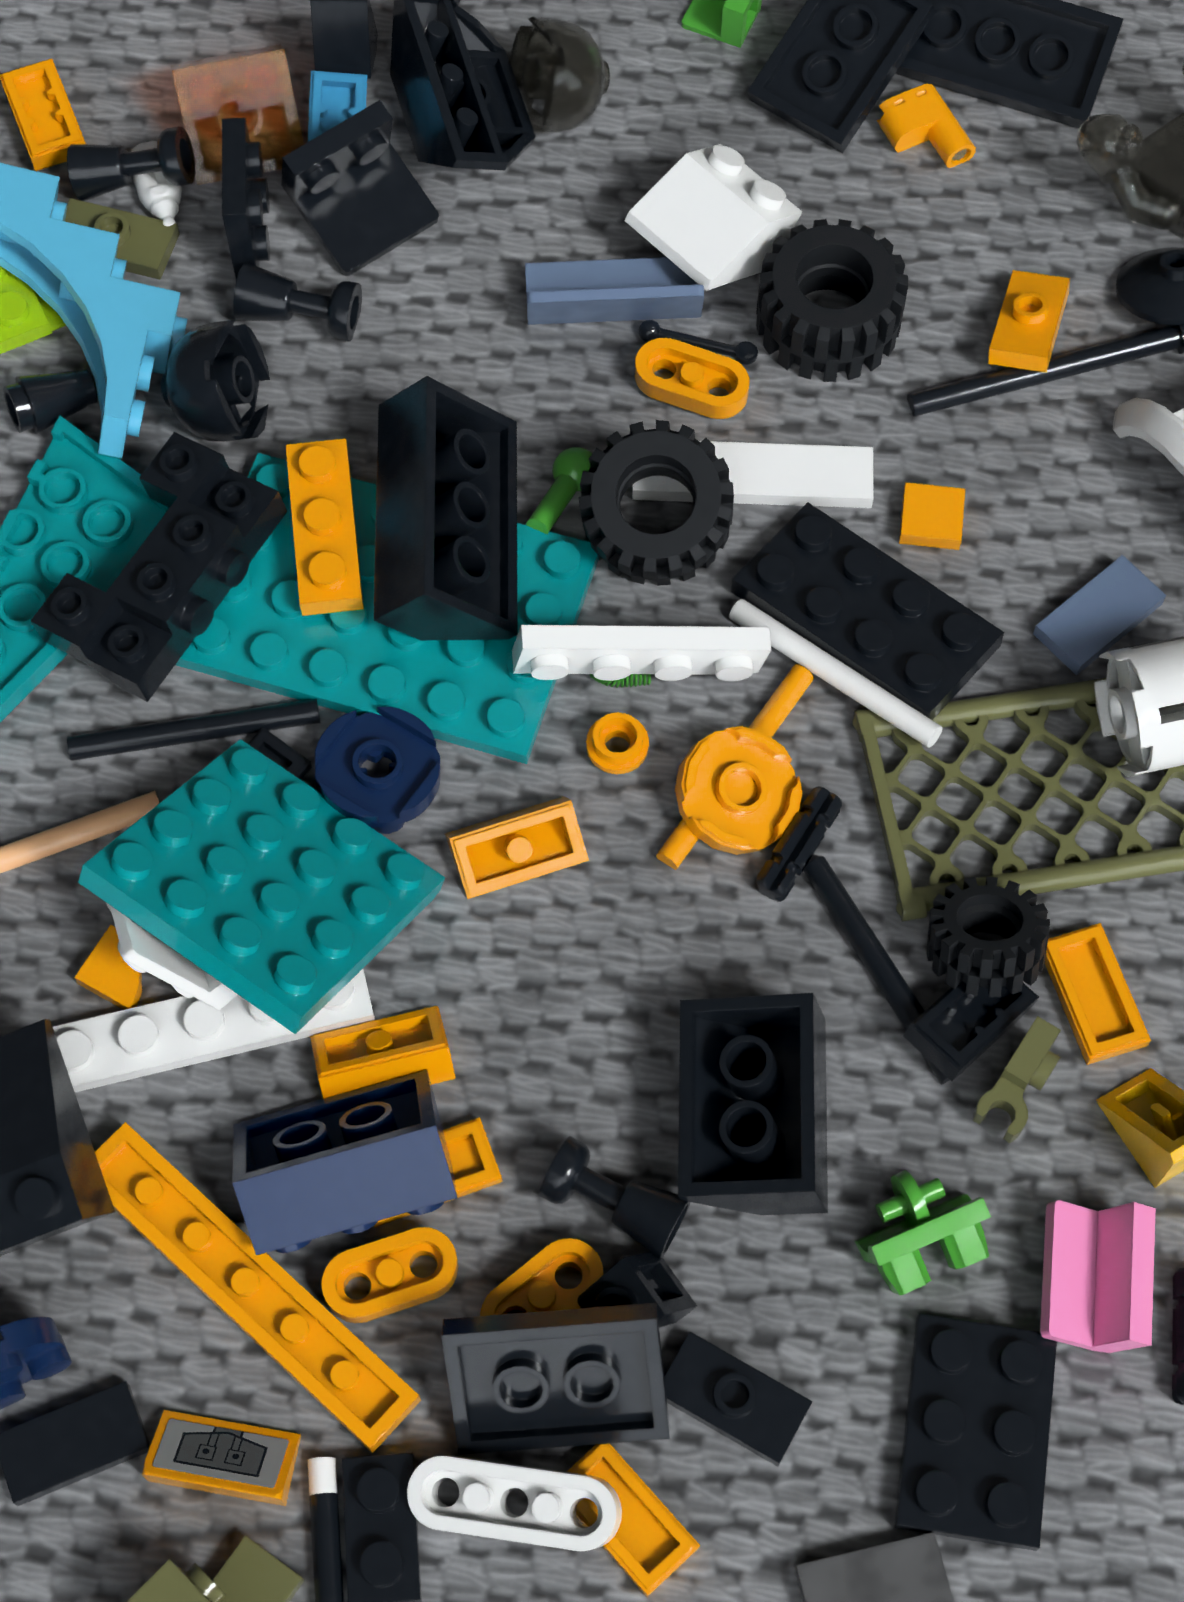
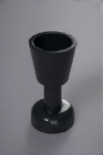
M180 126L163 130L158 137L157 148L128 153L125 147L121 145L71 144L67 151V170L70 183L76 196L81 201H87L128 186L135 175L161 171L165 179L175 186L190 185L195 180L194 151L187 132Z
M244 263L239 270L236 280L233 313L237 321H288L292 318L293 313L327 319L328 331L334 338L351 341L361 312L362 289L359 283L342 281L334 287L331 296L297 290V284L294 280L252 264Z
M569 1136L552 1161L543 1180L539 1196L552 1203L563 1204L576 1192L613 1211L611 1221L659 1259H662L683 1222L691 1202L681 1201L678 1198V1194L634 1180L627 1187H624L587 1168L590 1160L588 1147L583 1142Z

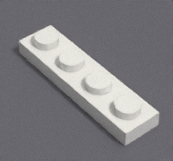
M521 625L512 649L513 674H531L532 677L539 680H556L568 674H593L595 678L606 681L623 679L630 674H655L656 678L664 681L682 680L691 675H716L718 679L723 681H740L751 677L753 673L759 672L771 652L769 627Z

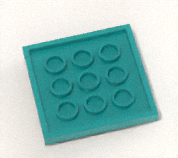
M240 739L85 862L82 866L78 883L296 1034L433 901L441 890L445 877L363 821L347 818L328 804L320 792Z

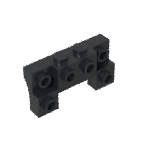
M176 432L171 435L139 477L149 498L169 507V509L107 592L66 573L30 621L44 642L81 660L109 678L123 690L146 702L151 699L194 638L204 633L209 627L216 608L230 589L242 582L247 574L249 563L287 513L279 491L230 469L223 454Z

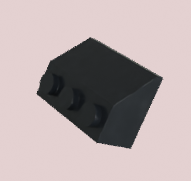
M813 993L680 1000L678 1198L681 1201L756 1215L828 1213L826 1022Z

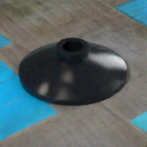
M1171 247L1147 251L1135 256L1121 268L1117 275L1116 293L1121 304L1129 312L1153 323L1184 325V248Z

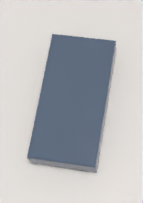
M1121 555L1035 626L1033 635L1075 675H1078L1095 661L1100 654L1107 651L1163 604L1166 595L1126 557Z

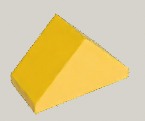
M1150 1068L1096 1099L1097 1104L1154 1188L1184 1171V1090Z

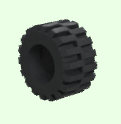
M826 219L814 220L813 228L807 229L802 224L792 228L790 239L780 236L773 243L772 253H766L760 273L756 327L758 335H764L763 346L770 355L779 350L778 364L786 370L793 363L800 365L799 376L810 380L813 370L824 372L823 382H836L837 372L845 371L848 380L861 376L862 364H865L870 371H873L881 365L882 355L885 354L889 357L895 348L896 337L899 338L906 302L908 275H904L905 263L901 255H892L894 245L885 237L876 240L874 238L875 230L865 225L858 230L852 228V221L839 219L838 225H828ZM818 290H835L849 295L857 304L839 309L827 308L813 303L805 295Z
M656 420V429L644 430L642 421L631 424L630 434L621 437L618 431L607 437V448L603 452L596 448L589 458L590 469L588 472L583 471L580 481L581 496H579V508L586 539H589L599 561L604 559L608 563L609 570L618 576L623 572L631 576L632 582L644 584L645 579L657 580V586L671 585L670 579L680 576L683 581L695 577V570L702 565L707 569L715 561L717 550L719 548L723 549L728 540L729 528L732 525L734 502L733 482L729 480V468L724 458L718 459L716 457L715 446L707 438L701 442L696 440L694 429L682 424L679 432L670 430L669 421ZM649 476L670 477L679 481L689 490L693 497V511L684 524L673 531L663 534L641 532L629 525L621 514V499L628 488L635 482Z

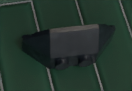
M394 0L390 76L418 162L451 168L506 170L533 143L536 137L506 50L475 17L458 6L460 0Z

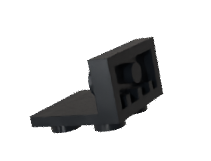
M380 100L282 157L281 186L345 276L352 275L436 224L439 213L390 144L393 118Z

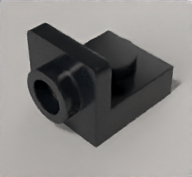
M652 1252L624 1257L580 1294L577 1299L580 1308L657 1303L659 1328L676 1323L697 1307L663 1258L659 1259Z

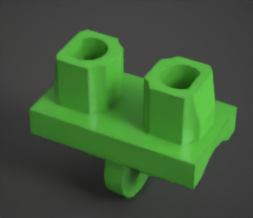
M904 1170L891 1176V1184L895 1196L876 1204L875 1207L883 1223L904 1215L905 1219L855 1241L863 1260L877 1266L879 1273L890 1290L895 1294L904 1295L931 1281L919 1249L933 1242L939 1241L947 1263L953 1269L964 1268L988 1258L989 1253L985 1234L980 1222L990 1218L991 1215L984 1198L978 1197L971 1200L968 1194H961L928 1209L927 1204L946 1196L941 1181L935 1178L918 1186L911 1174Z

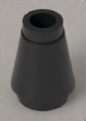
M87 369L76 372L66 371L17 376L15 384L3 388L8 412L19 433L33 429V432L37 434L54 425L59 415L65 419L98 401L94 382Z

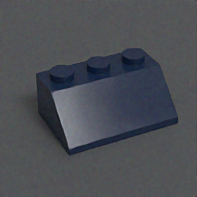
M427 1070L233 1124L232 1184L256 1255L274 1250L279 1253L293 1252L305 1247L316 1238L337 1232L345 1234L360 1233L373 1227L379 1220L404 1213L412 1215L430 1213L441 1207L444 1202L458 1198L453 1168Z

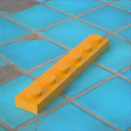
M126 1122L95 1151L114 1209L368 1450L374 1453L421 1401L420 1395L267 1253L256 1255L251 1238Z

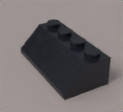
M426 376L379 404L374 621L421 641L511 639L518 635L517 422Z

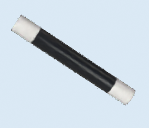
M311 1458L307 1460L315 1602H344L336 1458Z

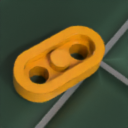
M656 338L648 341L639 349L635 358L636 384L650 398L713 419L733 417L747 403L749 375L744 366L732 358L672 338ZM660 369H667L674 375L671 378L664 379L656 376L654 373ZM713 388H723L729 394L726 396H715L710 394L709 391Z
M429 1227L413 1228L336 1255L328 1263L322 1276L323 1296L330 1310L338 1318L350 1323H365L443 1296L450 1290L457 1278V1254L450 1239L442 1232ZM420 1256L432 1257L437 1262L435 1272L426 1278L415 1276L411 1272V1266L416 1258ZM363 1277L371 1283L369 1294L359 1300L349 1298L345 1293L348 1282L353 1278Z
M564 1238L550 1243L487 1295L482 1304L480 1316L502 1315L512 1310L528 1313L580 1309L577 1303L578 1296L603 1276V1265L598 1253L589 1244L578 1239ZM564 1267H574L581 1273L582 1281L573 1289L562 1288L555 1279L559 1270Z

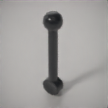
M646 320L639 327V336L645 342L656 338H672L717 354L735 357L736 361L743 365L752 364L758 356V349L751 342L744 341L737 346L663 329L654 320Z

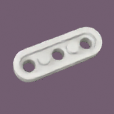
M448 1455L432 1457L422 1462L412 1473L407 1488V1499L411 1512L420 1523L428 1528L573 1551L593 1550L607 1544L617 1533L622 1519L621 1502L614 1488L599 1477ZM447 1478L454 1480L459 1488L458 1500L452 1506L444 1505L438 1497L439 1486ZM515 1488L521 1489L528 1498L527 1510L521 1516L511 1513L507 1506L508 1495ZM584 1498L592 1500L598 1509L597 1520L590 1527L581 1524L576 1516V1507Z

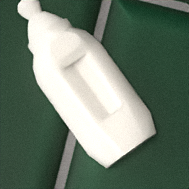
M157 141L138 144L131 152L157 148ZM161 171L133 176L138 198L144 207L151 212L153 217L163 220L164 226H171L176 223L174 217L179 211L182 187L170 184Z

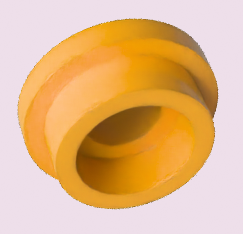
M621 712L607 714L598 719L589 729L586 738L587 754L592 763L604 772L611 774L629 773L637 769L647 757L649 750L648 733L641 722L629 714ZM620 737L629 743V748L624 752H612L608 750L606 743L612 738Z

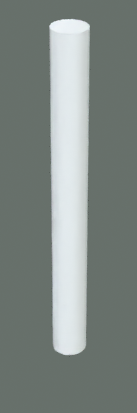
M740 599L732 607L729 614L731 621L741 627H769L770 641L773 648L921 744L930 748L938 740L943 729L941 725L746 600Z

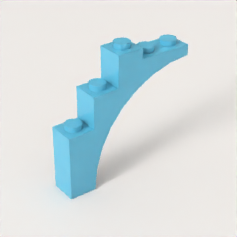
M0 163V266L28 284L59 314L80 344L96 382L101 412L98 454L122 459L127 435L139 437L146 402L135 399L137 390L149 391L152 372L165 373L169 352L185 335L188 319L177 316L181 292L124 280L127 260L116 258L120 234L65 222L67 203L57 201L59 176Z

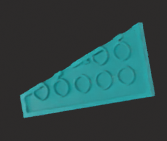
M60 415L51 431L53 439L42 460L36 459L27 476L29 485L17 508L9 510L0 527V723L68 655V653L44 642L30 622L66 573L107 592L169 509V507L149 498L139 479L140 473L119 458L98 454L99 443Z

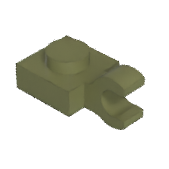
M1037 1016L995 1086L980 1098L973 1113L974 1122L980 1125L989 1110L994 1108L1003 1109L1011 1118V1124L1003 1139L1011 1143L1018 1138L1028 1119V1109L1023 1100V1093L1028 1085L1041 1091L1061 1058L1050 1051L1061 1031L1059 1028Z

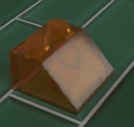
M281 44L171 65L184 129L190 138L194 151L197 185L222 181V119L246 118L250 142L260 141L263 173L282 169V157L304 145L285 50Z

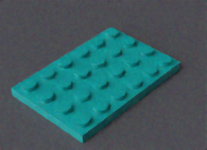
M257 453L248 477L279 491L287 513L249 563L247 574L242 582L236 587L231 588L216 608L209 627L204 633L194 638L175 665L301 701L317 699L318 706L343 713L356 710L357 716L364 713L380 715L377 713V707L399 708L423 721L429 727L435 739L527 764L556 680H539L532 677L531 674H513L512 649L517 636L505 640L421 641L374 621L377 485L351 478L364 609L302 616L299 603L287 460ZM517 523L518 633L521 625H576L599 560L590 542L550 531L548 534H545L524 524Z

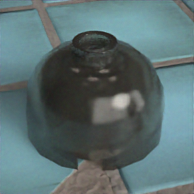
M531 17L529 21L532 23V26H520L516 33L511 50L510 64L529 111L527 113L534 133L555 134L573 130L589 120L600 104L602 95L607 92L610 83L609 66L603 60L602 53L592 35L585 29L569 20L555 17ZM534 99H545L542 115L532 108Z

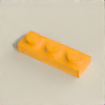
M346 438L287 444L286 457L299 603L302 616L363 610Z

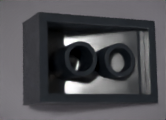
M43 1019L0 1037V1256L115 1212L50 1019Z

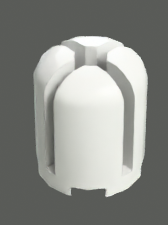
M1184 636L1100 654V658L1109 659L1107 664L1106 680L1094 682L1096 709L1103 737L1116 735L1120 749L1128 764L1117 766L1118 770L1126 777L1184 765Z

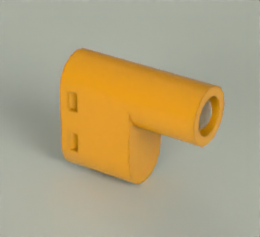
M928 83L893 96L879 105L884 115L876 121L896 152L899 153L929 140L948 168L969 161L976 152L975 145L934 85Z

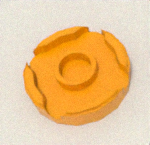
M743 726L725 728L722 731L713 732L694 744L680 763L675 785L679 813L693 835L713 849L735 855L761 851L783 836L796 813L799 812L803 792L800 777L795 776V771L790 764L793 760L785 747L765 732Z

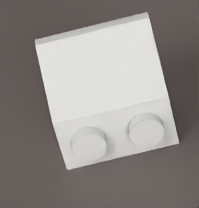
M722 144L686 153L637 202L625 218L626 223L697 284L703 285L706 291L761 273L766 253H772L773 243L780 236L790 238L791 229L796 226L802 214V211L786 198L782 188L773 182L762 179L744 164V158L740 153Z

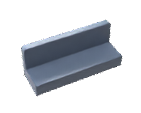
M667 257L525 263L528 325L699 318L702 314L704 286L697 284Z

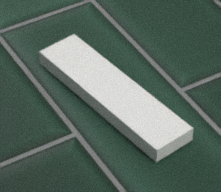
M710 441L715 446L716 457L718 459L724 458L729 468V480L733 482V503L804 506L809 502L813 506L872 508L873 447ZM649 476L633 484L632 500L693 502V497L689 490L679 481L670 477Z

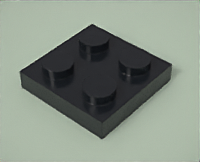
M246 118L222 119V217L236 280L239 270L244 263L259 267V261L270 260L269 232L267 225H263V214L270 211L267 178H262L263 161L260 141L250 142Z

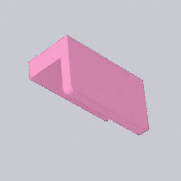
M1061 1200L1050 1202L1046 1205L1040 1333L1043 1338L1106 1353L1152 1346L1156 1208L1136 1202L1100 1211Z

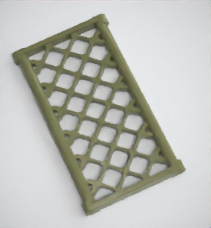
M1106 678L950 701L933 721L943 728L952 727L956 735L967 744L958 759L953 763H945L923 749L920 742L869 709L854 710V718L852 720V724L858 733L859 742L862 743L895 884L896 911L900 915L902 922L926 918L927 912L933 908V901L938 893L945 896V887L952 883H955L963 890L965 877L951 863L950 858L958 846L965 840L975 842L995 856L996 861L993 864L990 876L987 877H998L997 887L1005 888L1009 880L1020 884V896L1028 890L1035 894L1184 871V814L1164 803L1159 795L1170 779L1179 778L1184 781V766L1163 769L1165 776L1156 789L1145 791L1121 775V771L1118 770L1117 766L1126 764L1127 760L1124 756L1115 767L1108 768L1083 752L1082 748L1090 736L1096 731H1101L1097 709L1089 705L1096 704L1094 682L1106 680ZM1074 708L1075 713L1088 724V729L1078 743L1068 744L1045 729L1044 724L1048 718L1049 711ZM1013 717L1015 723L1027 733L1028 737L1016 753H1005L984 739L983 734L987 728L988 721ZM971 723H977L976 725H973V726L967 725V724H971ZM1111 735V736H1110V737L1114 738L1115 740H1117L1116 735ZM892 736L894 743L903 749L906 754L891 773H885L877 738ZM1042 741L1065 756V762L1053 777H1045L1022 762L1021 757L1032 742ZM980 750L1004 766V771L994 785L984 787L960 771L961 765L972 751ZM920 760L942 774V781L930 796H920L899 782L898 777L910 761ZM1073 764L1082 765L1102 778L1104 785L1094 799L1084 801L1061 787L1059 781L1069 766ZM1010 774H1020L1041 788L1042 795L1032 809L1027 811L1020 810L999 796L998 790ZM957 783L980 798V805L968 820H959L936 804V800L948 784ZM1113 787L1119 788L1141 802L1142 809L1131 824L1123 825L1101 812L1098 808V803L1108 789ZM890 793L900 795L919 809V813L905 830L898 829ZM1048 798H1059L1079 811L1081 818L1069 834H1059L1037 819V812ZM987 807H996L1019 823V828L1008 843L997 844L975 829V822ZM1156 811L1179 825L1181 834L1176 846L1152 850L1150 843L1137 832V826L1146 813ZM925 817H935L956 831L957 837L945 853L935 854L912 838L913 832ZM1087 821H1095L1119 837V844L1114 856L1090 860L1088 853L1077 845L1075 837ZM1025 831H1034L1056 845L1058 852L1052 866L1027 869L1025 862L1014 854L1012 848ZM904 850L913 852L932 865L933 871L927 886L912 888ZM1128 850L1136 851L1135 853H1127ZM1066 860H1073V861H1075V862H1072V863H1066V864H1065V861H1066ZM1003 870L1013 871L1009 873H1002ZM986 876L975 878L978 886H985ZM946 879L951 882L940 883L939 881Z

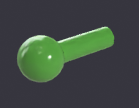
M571 447L563 450L556 457L552 469L555 481L526 522V526L545 534L549 533L575 493L581 491L580 481L583 471H589V458L593 453L582 447Z

